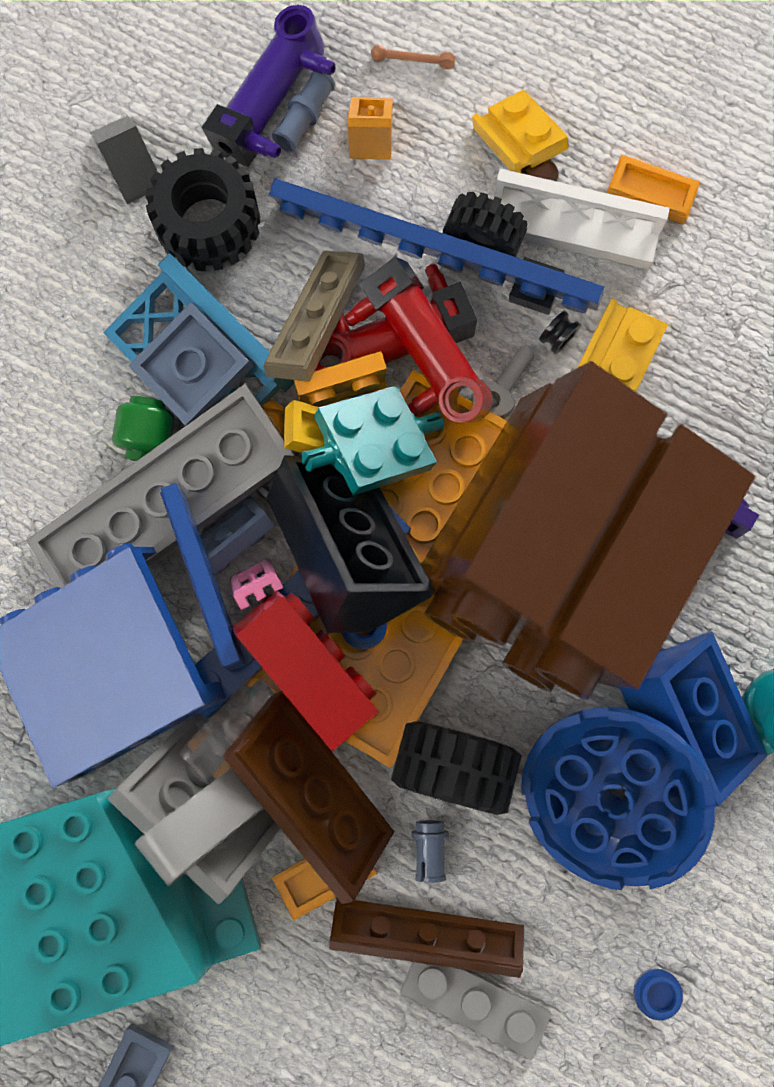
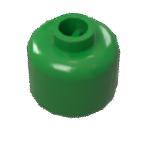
M130 396L129 402L122 403L116 410L112 442L117 448L126 450L125 459L137 461L172 436L174 415L165 409V404L161 400Z

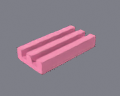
M267 558L231 576V579H229L233 597L240 610L249 606L247 596L254 593L258 601L265 598L266 594L263 587L271 584L275 592L283 588L270 559L267 560ZM265 571L264 575L258 577V573ZM247 579L250 580V582L245 585H242L241 583Z

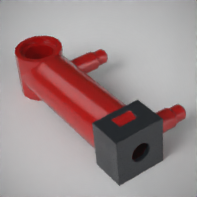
M395 256L359 283L367 297L352 307V310L345 315V321L349 326H355L360 321L366 320L376 311L384 313L431 386L412 399V402L407 405L415 417L425 413L439 403L442 413L454 422H477L482 420L489 413L492 406V394L489 387L483 381H480L422 291L424 287L409 263ZM468 387L475 395V404L470 411L465 413L458 407L457 397L462 389Z
M435 264L428 265L425 273L432 291V300H429L435 312L456 343L474 337L477 318L461 282L448 286L438 266ZM342 313L320 361L326 356L334 355L342 360L339 363L341 364L381 351L385 364L410 354L386 317L350 330L349 325L344 319V313ZM319 361L315 371L328 367L322 366Z

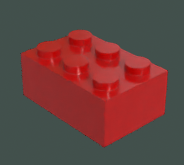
M274 591L232 626L234 633L333 752L379 713L370 702L377 694L352 666L346 670L342 668L339 662L346 656L328 634H325L322 629L315 634L307 624L315 618L299 598L292 593L284 597L280 592Z

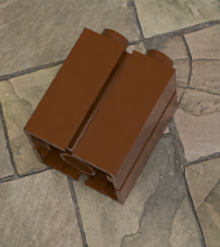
M590 361L556 379L554 384L549 383L519 400L421 563L435 590L434 597L425 610L424 615L446 631L471 643H474L478 635L500 646H504L506 642L512 646L505 656L502 665L518 677L542 690L552 692L555 685L575 696L589 700L598 682L639 689L756 475L683 424L675 428L671 437L661 438L656 434L668 414Z

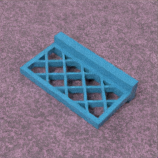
M170 253L158 264L163 272L103 332L133 362L138 356L136 352H142L153 341L154 322L173 321L183 310V304L187 306L191 302L254 365L244 377H257L265 385L255 395L262 406L280 389L286 393L294 384V380L266 376L263 365L270 352ZM168 288L174 294V312L154 313L155 300ZM132 323H144L143 343L127 344L120 336ZM239 382L229 392V395L239 388Z

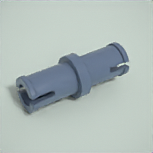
M313 71L300 94L294 95L288 103L289 111L278 128L272 133L273 141L281 149L288 152L295 151L297 144L308 127L317 123L320 118L319 110L336 85L331 75Z

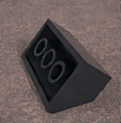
M284 455L267 494V499L327 633L371 632L432 597L435 590L380 487L353 496L344 476L332 464L307 471L305 469L306 464L303 465L302 456Z

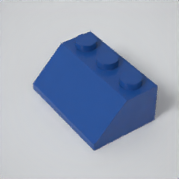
M713 632L701 634L659 652L639 689L618 686L629 710L637 711L659 720L679 734L691 746L710 777L716 807H719L768 756Z

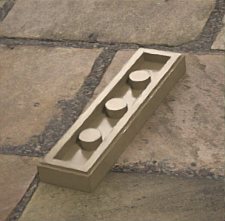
M322 252L263 365L267 377L310 381L365 268L362 253Z

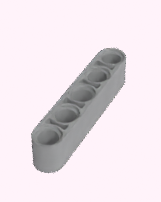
M231 768L156 823L136 841L135 845L169 886L264 810V807Z

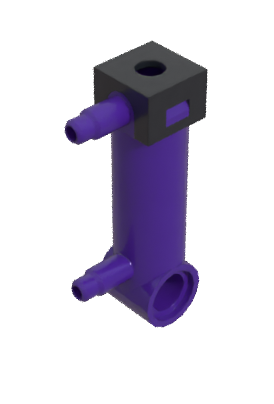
M305 5L288 6L276 16L274 21L276 34L228 105L223 107L217 104L201 128L212 148L222 151L223 157L232 156L239 164L246 167L251 165L257 154L272 158L279 157L281 147L273 143L272 140L260 136L261 132L304 68L327 75H332L335 72V63L323 56L325 51L324 42L314 14Z

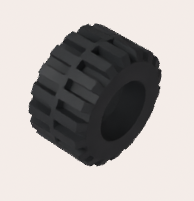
M194 148V154L187 156L185 150L176 154V161L171 162L167 159L161 164L163 170L161 174L154 172L150 179L153 188H147L145 197L148 202L146 210L161 246L164 247L167 254L170 253L174 258L176 257L178 262L186 268L193 263L196 271L205 272L206 265H212L214 271L223 269L222 263L226 261L234 265L240 261L238 254L242 252L247 255L252 249L250 240H257L259 235L260 213L249 174L244 167L239 168L238 161L232 156L224 160L222 151L212 149L210 154H205L203 148ZM212 199L226 204L223 211L217 217L206 222H191L183 218L186 211L193 204L202 200Z
M415 721L405 725L391 780L399 788L478 811L500 815L508 813L522 755L513 747L450 728Z

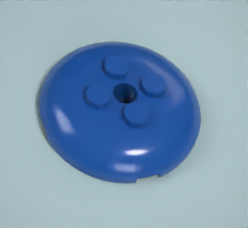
M597 707L571 713L553 723L543 732L533 745L524 764L521 791L522 795H525L526 804L531 816L528 822L534 834L545 850L558 863L588 882L615 890H622L623 886L649 885L650 889L659 888L678 880L688 873L699 862L710 843L716 819V801L710 777L698 755L679 734L659 720L646 714L614 707ZM611 789H625V795L628 799L615 796Z

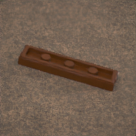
M336 898L329 950L521 978L524 957V925L358 900L342 904Z

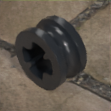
M565 310L551 321L539 337L543 344L546 342L551 344V351L554 354L559 353L581 328V324L578 321H569L568 317L570 314Z

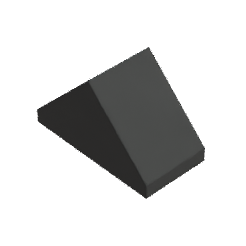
M128 115L90 132L126 203L129 204L146 196L147 188H153L150 179L154 172L158 173L137 126Z

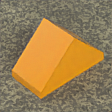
M352 97L348 114L350 159L391 160L393 98Z

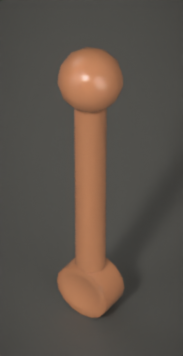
M380 44L373 46L371 49V57L377 62L388 58L439 64L443 69H452L456 61L455 55L450 52L441 53L439 56L386 50Z

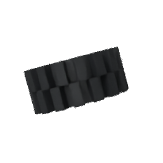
M467 192L466 195L462 193L456 198L442 232L516 257L528 229V224L526 220H523L524 215L521 212H513L515 208L510 203L506 205L501 204V198L495 196L491 200L488 199L487 193L480 192L477 197L474 192Z

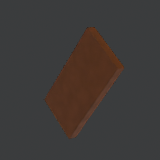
M281 690L270 696L222 757L342 904L353 902L395 831L326 743Z

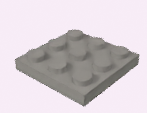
M199 713L186 720L107 799L145 834L165 816L231 769L222 756L232 745L233 741L210 719H205ZM264 809L188 870L186 874L219 905L229 896L281 828Z

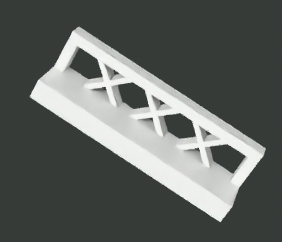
M499 169L494 197L502 199L501 204L506 205L510 203L515 207L513 212H521L524 215L523 220H526L528 224V229L523 238L524 241L648 270L653 263L658 238L667 221L670 209L664 206L505 169ZM505 187H510V188H514V189H518V190H522V191H517V190H513V189H509V188H505Z

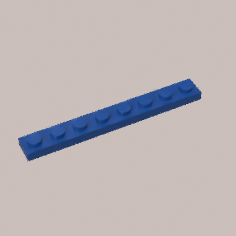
M274 178L269 195L280 205L279 211L290 217L303 220L305 214L319 218L318 224L329 230L342 233L343 228L346 227L358 231L357 237L368 243L382 246L383 240L399 245L397 250L407 256L422 259L424 253L439 258L437 264L446 269L462 272L463 267L478 271L480 272L478 278L494 285L503 286L504 281L521 285L519 291L527 296L544 300L545 295L549 294L562 299L561 306L578 313L586 314L588 308L597 311L604 294V286L276 178Z

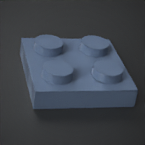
M190 302L133 360L129 367L186 426L219 403L254 365Z

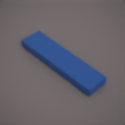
M177 483L161 488L160 494L220 665L229 671L247 666L187 497Z

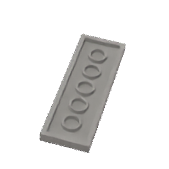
M244 384L26 541L55 588H62L71 582L69 577L74 572L87 566L95 565L97 567L108 560L106 554L110 550L126 543H132L134 547H154L156 554L145 560L147 565L150 566L178 546L160 494L161 488L174 483L179 485L187 497L199 531L274 478L284 455H296L292 450L284 448V437L252 390Z

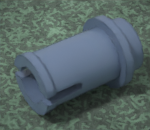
M417 821L416 830L411 831L412 837L416 838L417 874L415 875V880L423 882L425 879V883L443 882L446 880L444 871V838L449 837V832L444 830L443 821Z

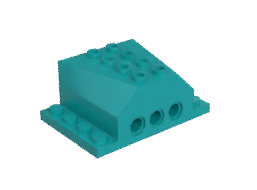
M115 789L96 793L0 823V1047L196 984L213 964L260 950L262 946L243 878L219 905L186 873L168 886L135 845L136 841L144 833L107 799Z

